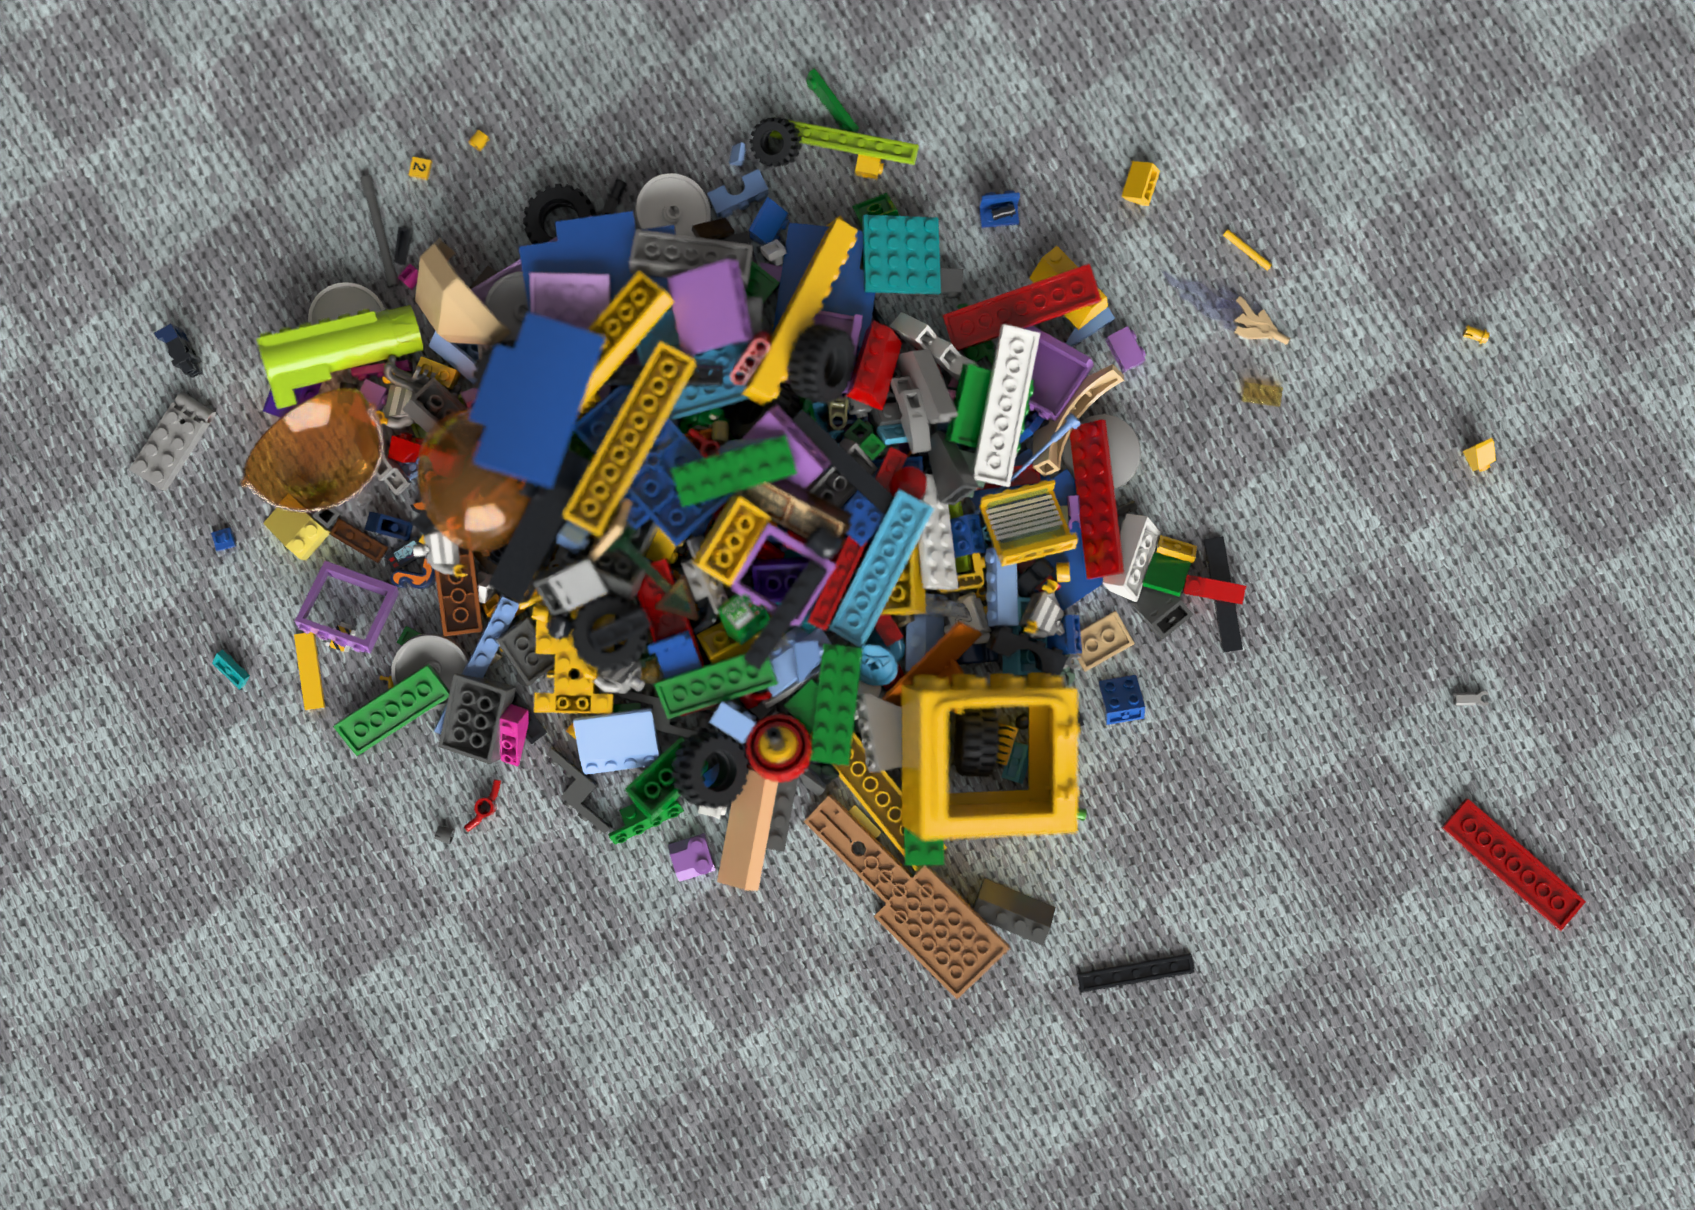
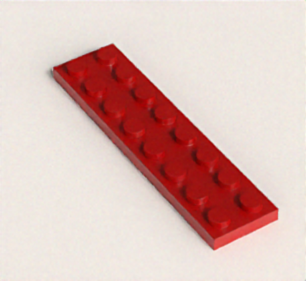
M1089 263L944 314L943 318L951 344L957 351L998 338L1001 325L1005 324L1024 329L1102 302Z
M1100 419L1080 424L1076 429L1072 428L1070 433L1076 492L1079 495L1080 503L1079 517L1087 579L1124 573L1106 420Z
M664 558L649 563L637 595L642 608L645 609L652 624L649 629L653 640L657 641L689 630L702 666H705L689 619L655 608V605L675 583L668 559ZM676 588L662 606L686 612L681 600L677 607H674V604L669 601L673 597L672 595H675L674 593L678 591V588ZM717 703V704H714V705H711V706H708V707H705V708H702V709H699V710H695V711H692V712H689V713L680 715V716L682 717V716H685V715H688V714H691V713H695V712H698V711H701V710H704V709H708V708L717 706L718 703Z
M1466 798L1441 826L1444 831L1556 929L1562 931L1586 903L1583 898L1469 799Z

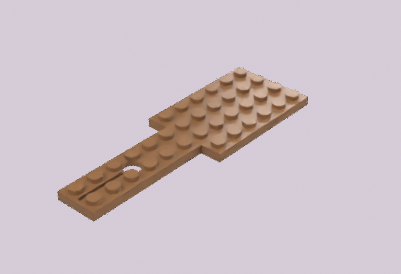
M831 794L804 821L886 903L874 917L956 999L1010 949L1011 946L929 865H924L913 876ZM856 841L862 842L866 847L865 854H855L852 850V844Z

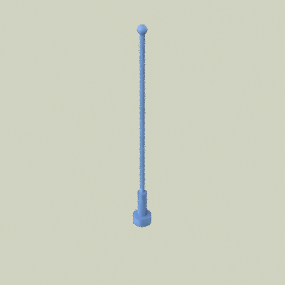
M1070 412L1065 417L1067 422L1011 477V482L1053 442H1057L1072 427L1076 429L1081 424L1075 415ZM1001 486L994 494L1000 493L1006 486ZM980 508L971 515H977L980 512Z

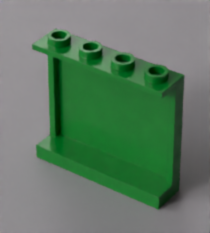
M969 363L962 365L953 403L957 416L950 417L951 421L948 424L945 440L977 448L992 370L976 367V365ZM1034 380L1030 382L1020 436L1025 429L1024 419L1025 415L1029 412L1030 406L1028 403L1030 396L1034 392ZM1018 442L1016 453H1018L1020 450V442Z

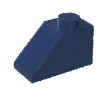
M369 511L364 530L409 541L413 524L405 520Z

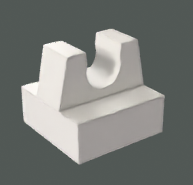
M777 239L760 247L762 254L769 261H774L776 266L783 263L782 256L787 253L785 247Z

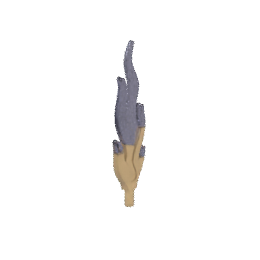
M1165 271L1163 272L1164 277L1172 286L1196 293L1208 303V305H1205L1191 295L1180 296V299L1188 300L1203 315L1211 319L1233 321L1245 326V328L1234 324H1225V329L1231 330L1247 339L1274 338L1286 345L1288 344L1290 338L1277 331L1278 329L1273 325L1267 313L1259 305H1253V309L1256 312L1254 314L1247 302L1234 292L1220 288L1218 292L1231 298L1233 301L1225 300L1212 293L1201 283L1177 281Z

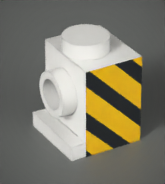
M344 622L333 628L352 636L356 633V630L351 629L352 625ZM333 640L326 642V646L343 652H349L350 646L342 647Z

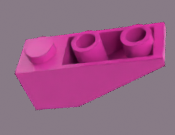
M511 704L500 717V759L515 766L520 764L528 729L527 709Z

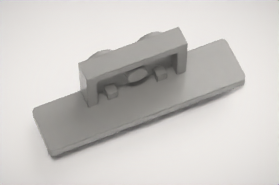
M703 535L687 540L693 558L705 541ZM692 560L683 563L682 566L695 600L697 601L708 596L716 614L719 613L717 608L728 600L721 581L691 563Z

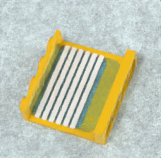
M1044 480L1035 485H1024L1018 489H1007L998 494H987L981 497L979 508L1002 567L1076 547L1078 541L1076 532L1070 534L1053 491L1056 484L1055 480Z

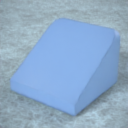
M741 142L732 146L729 164L743 166L746 151L744 143Z

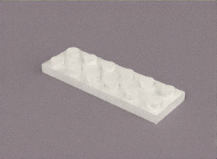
M925 474L927 476V488L922 497V502L934 507V510L918 539L923 587L955 590L958 589L948 504L939 503L934 477L932 474Z

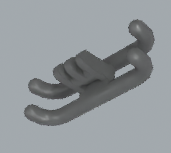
M394 355L388 357V361L384 366V375L390 382L414 393H417L436 375V373L432 372L430 378L427 377L429 371L427 369L424 370L423 374H420V366H417L414 375L395 365L396 357ZM455 385L452 390L448 391L458 399L461 386Z

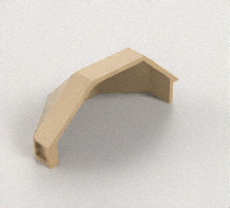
M438 238L420 256L415 296L416 303L437 334L449 343L493 345L501 342L511 331L485 307L458 277L448 262L455 254V251L447 246L441 238Z

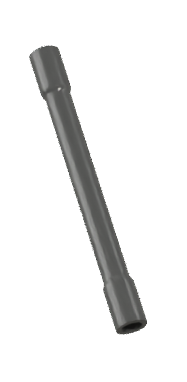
M370 175L362 176L360 180L369 207L388 287L391 288L393 285L399 286L375 196L372 177Z

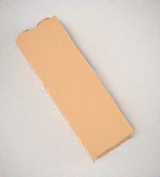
M747 765V768H749V774H746L747 783L743 785L742 789L744 790L742 793L736 795L737 799L731 804L717 882L743 890L758 891L778 782L764 779L756 773L751 765Z

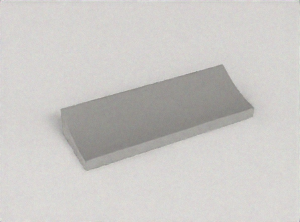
M636 230L630 257V273L636 274L640 271L648 276L670 278L729 259L738 261L743 288L747 289L753 245Z

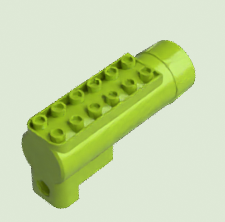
M411 305L389 310L385 309L376 313L375 311L370 312L369 309L357 311V315L350 316V313L339 315L338 319L333 321L330 318L318 320L319 322L316 325H311V322L300 324L299 329L292 330L291 327L279 329L277 334L272 335L271 331L259 334L260 338L256 340L276 408L281 409L296 405L293 389L330 381V373L386 360L390 355L401 357L402 355L423 351L419 327Z

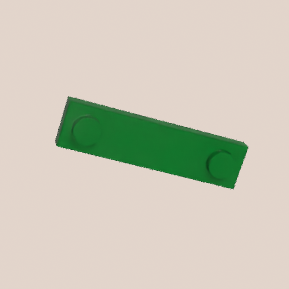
M814 68L809 71L806 78L808 88L814 91L837 122L840 130L857 133L859 127L817 70Z

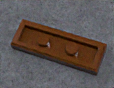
M338 518L329 535L377 563H380L389 548L341 518Z

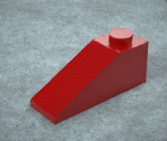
M1187 575L1183 594L1243 605L1246 585Z

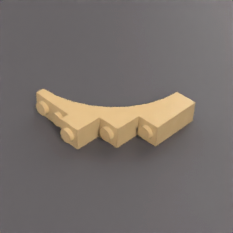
M1113 364L1086 377L1057 420L1049 419L1048 425L1033 433V456L1067 422L1065 417L1070 412L1079 420L1088 407L1101 395L1124 381V375ZM1072 428L1057 442H1053L1033 461V467L1044 477L1060 470L1062 453Z

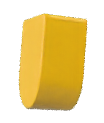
M1057 562V582H1070V562Z

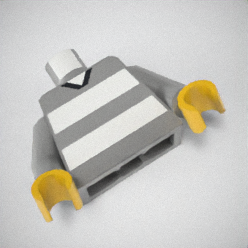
M385 376L382 377L384 383H391ZM396 384L390 385L384 413L381 411L374 412L373 416L377 417L373 420L374 425L380 426L384 423L385 426L402 430L415 424L416 422L402 409L416 393Z
M453 516L441 521L424 536L425 544L413 545L414 556H426L427 564H431L433 569L444 574L462 577L467 574H462L461 569L467 566L460 565L456 528L461 527L462 524L457 525L455 519L459 518V516Z
M1047 579V585L1042 587L1045 592L1032 595L1018 624L1024 628V632H1027L1031 639H1044L1046 636H1052L1055 633L1060 636L1065 632L1063 624L1060 622L1064 612L1060 608L1054 593L1057 589L1056 581Z
M627 638L624 641L617 642V644L624 646ZM640 658L627 668L616 671L600 670L590 665L587 668L591 670L592 674L587 670L583 671V676L585 678H592V681L604 692L625 694L631 687L636 691H640L645 685V682L640 679L642 676Z

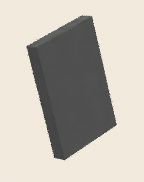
M524 617L495 638V641L526 686H529L555 667V657L553 654H536V629L528 617Z

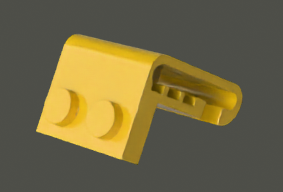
M974 553L970 556L973 568L972 573L957 576L958 589H936L939 594H948L980 588L984 584V557H980V553Z

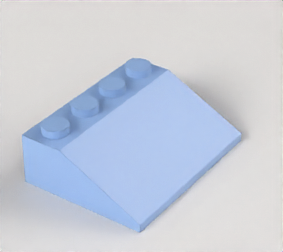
M651 708L573 718L584 775L647 767L661 756L660 743Z

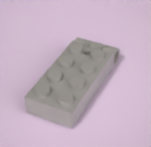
M184 392L179 393L129 470L160 490L167 491L216 416V412Z

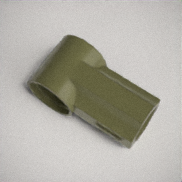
M724 421L712 423L711 440L718 443L719 447L728 441H732L729 433L730 425Z

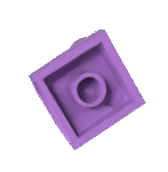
M705 833L668 844L670 857L679 882L716 870Z

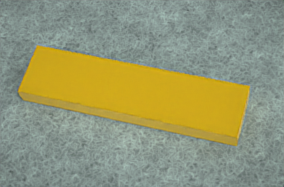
M311 632L309 634H294L304 709L324 708L325 701L315 634Z

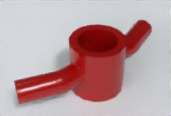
M693 428L689 431L688 435L702 445L701 454L705 459L709 458L708 454H706L708 448H716L717 452L714 456L719 455L718 449L720 447L718 443L712 440L708 441L706 437Z
M755 691L738 698L746 709H750L758 705L761 700L771 699V693L769 691L762 693Z
M494 779L489 796L481 798L475 803L474 810L476 816L464 825L467 832L476 827L484 817L493 815L496 812L497 804L495 799L499 793L501 780ZM483 801H487L491 806L489 812L481 810Z

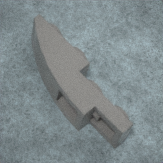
M910 376L893 378L891 386L902 413L900 421L912 453L930 451L931 442L928 420L919 389L914 388Z
M367 424L356 435L359 448L378 479L385 481L395 495H400L412 482L396 461L388 458L389 447L371 424Z

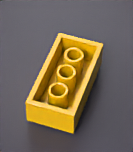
M732 495L691 563L722 583L731 585L771 520V517L743 498Z

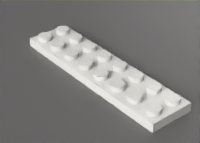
M1005 324L1001 325L972 470L975 480L1010 487L1040 333Z

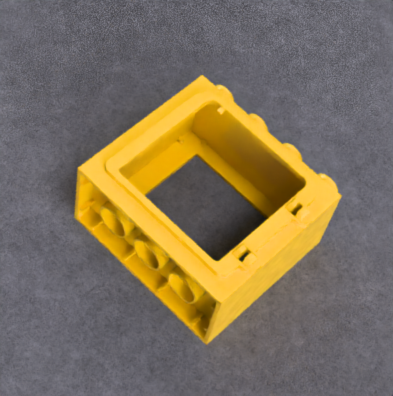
M1044 672L1027 673V682L1026 677L1013 676L1011 673L990 674V683H987V678L976 677L974 674H953L952 684H948V679L938 678L937 675H915L914 685H902V826L921 839L1077 833V797L1079 795L1077 788V736L1079 733L1077 726V689L1065 686L1064 676H1051V673L1046 674ZM1028 705V790L947 793L948 709L957 707V713H962V707Z

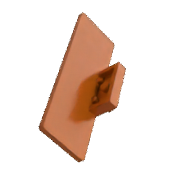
M961 621L953 625L951 630L939 639L938 643L930 651L926 652L924 657L917 664L913 665L911 670L904 677L900 678L891 690L885 693L882 700L902 708V685H914L915 675H937L938 678L948 679V684H952L953 674H965L956 660L982 633Z

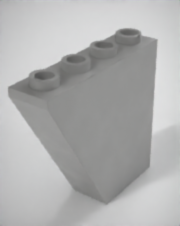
M926 349L899 354L897 367H899L902 377L910 376L914 388L919 389L928 424L951 421L950 417L957 416V411L931 350Z
M859 694L856 709L868 771L880 772L901 767L902 708L870 694Z

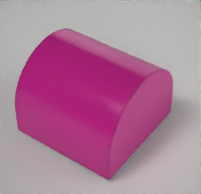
M409 264L398 276V279L412 290L417 285L418 270Z

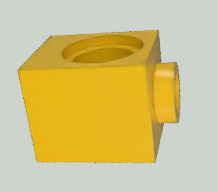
M858 154L855 176L877 180L878 174L882 175L884 163H881L880 158Z

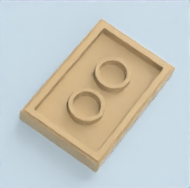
M625 499L618 506L602 537L595 536L589 558L595 562L622 532L632 503L629 500Z
M1117 611L1080 630L1082 654H1077L1081 656L1077 660L1083 671L1086 672L1135 644Z

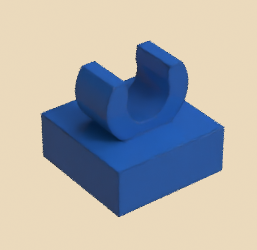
M229 527L211 533L216 551L236 546L232 528Z

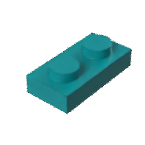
M223 649L216 654L212 664L239 690L244 687L250 677L247 671L240 667L232 656Z

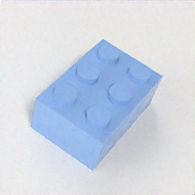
M733 701L722 702L710 723L740 742H746L749 733L758 722L755 720L757 716L749 711H744L743 713L739 710L740 706Z

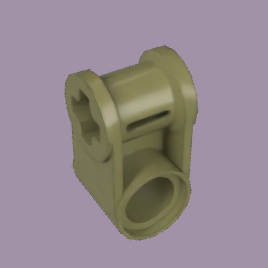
M847 394L827 403V423L832 431L843 429L847 423ZM834 417H839L842 420L840 427L833 425L832 419Z

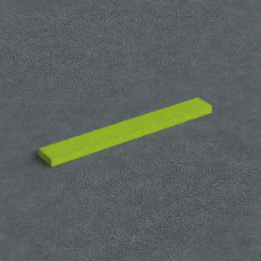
M789 120V122L795 124L794 128L800 131L798 137L801 136L802 141H799V143L915 165L919 150L918 144ZM776 130L770 134V137L783 140L782 135Z

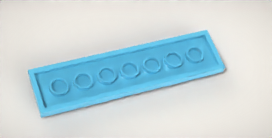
M902 490L898 491L829 630L860 648L865 646L934 507Z

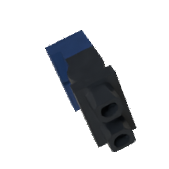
M169 324L154 332L156 338L168 346V353L174 359L171 362L175 367L180 368L185 375L189 374L192 378L203 373L199 366V363L202 361L196 355L183 329Z

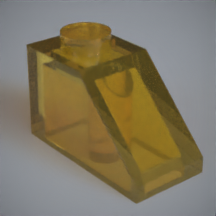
M658 661L641 662V680L647 684H654L655 681L661 680Z

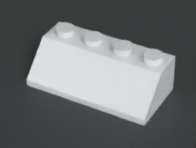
M1126 514L1125 520L1121 524L1120 532L1124 573L1103 577V584L1109 591L1135 602L1138 601L1143 587V580L1161 534L1147 516Z

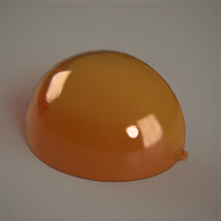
M352 388L330 390L299 404L277 420L254 445L244 465L241 485L244 488L249 487L259 498L268 504L294 512L322 511L352 499L370 483L382 461L384 434L380 419L375 411L377 409L376 405L373 402L370 403L363 393Z
M465 408L441 418L427 433L418 458V486L423 505L430 519L448 540L464 549L480 551L482 556H489L492 550L504 546L511 540L531 498L517 492V481L519 478L480 467L473 462L486 425L469 420L472 408Z

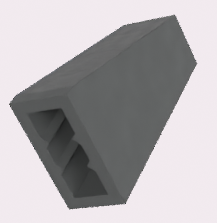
M939 431L933 433L930 437L931 450L928 451L939 503L955 505L979 487L957 443L945 440L946 433Z

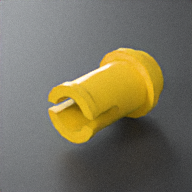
M1470 325L1466 326L1467 329L1464 330L1463 337L1477 340L1479 344L1487 342L1490 335L1487 329L1481 330Z

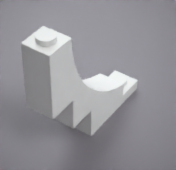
M903 312L889 326L899 334L902 340L918 350L930 349L935 362L958 382L963 364L969 363L979 367L974 361L962 356L950 342L938 337L927 324Z

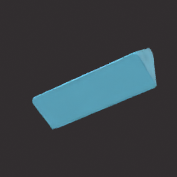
M1014 741L1007 766H1004L1001 778L1023 784L1028 768V745Z

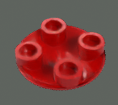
M915 467L900 469L891 480V495L896 497L898 491L902 490L922 501L927 488V476Z

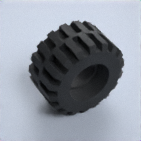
M771 117L760 121V124L755 125L754 128L756 130L751 132L753 139H750V143H753L751 152H755L754 157L760 159L759 162L766 164V166L788 165V163L795 160L794 157H798L799 152L797 151L802 146L799 144V141H802L801 136L798 137L799 129H795V124L789 122L786 118ZM774 130L778 131L784 140L783 148L778 154L774 153L768 145V138Z

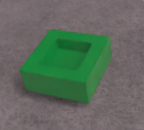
M871 433L859 447L873 461L885 449L886 445Z
M405 626L397 643L403 645L407 640L421 635V633L409 626Z

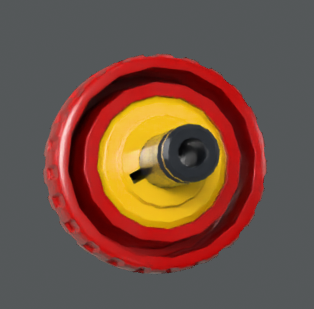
M780 714L765 717L752 728L746 741V752L751 766L758 775L771 782L782 783L796 779L805 772L811 761L812 741L805 726L791 716Z

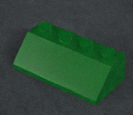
M682 737L624 789L638 809L651 822L680 796L678 793L680 789L675 788L674 785L675 778L672 777L674 766L672 764L673 760H676L677 756L675 753L677 749L682 748L680 746L684 742ZM706 760L702 766V775L708 770V762Z

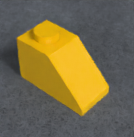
M1492 438L1462 451L1472 471L1479 469L1482 472L1491 467L1490 463L1496 461L1494 440Z

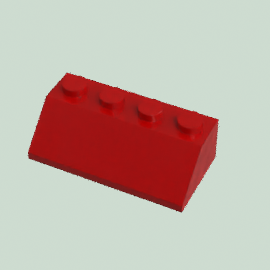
M873 321L867 328L846 395L851 399L881 411L884 408L902 342L892 328Z

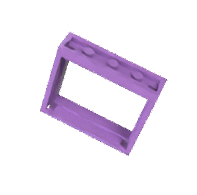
M768 523L732 582V590L740 595L747 594L750 596L749 600L758 606L760 604L767 607L766 611L771 614L776 611L779 605L740 582L768 534H771L823 566L826 574L791 624L792 626L794 624L799 626L836 567V564L830 560L821 559L811 550L805 548L804 544Z
M324 561L295 619V623L298 629L306 634L311 632L317 634L316 636L320 639H331L342 647L347 645L353 647L357 652L371 653L399 592L397 586ZM328 576L386 596L365 640L307 619Z

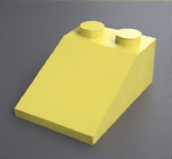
M290 495L280 503L263 523L286 548L299 559L305 561L330 533L329 529L316 520L313 515Z

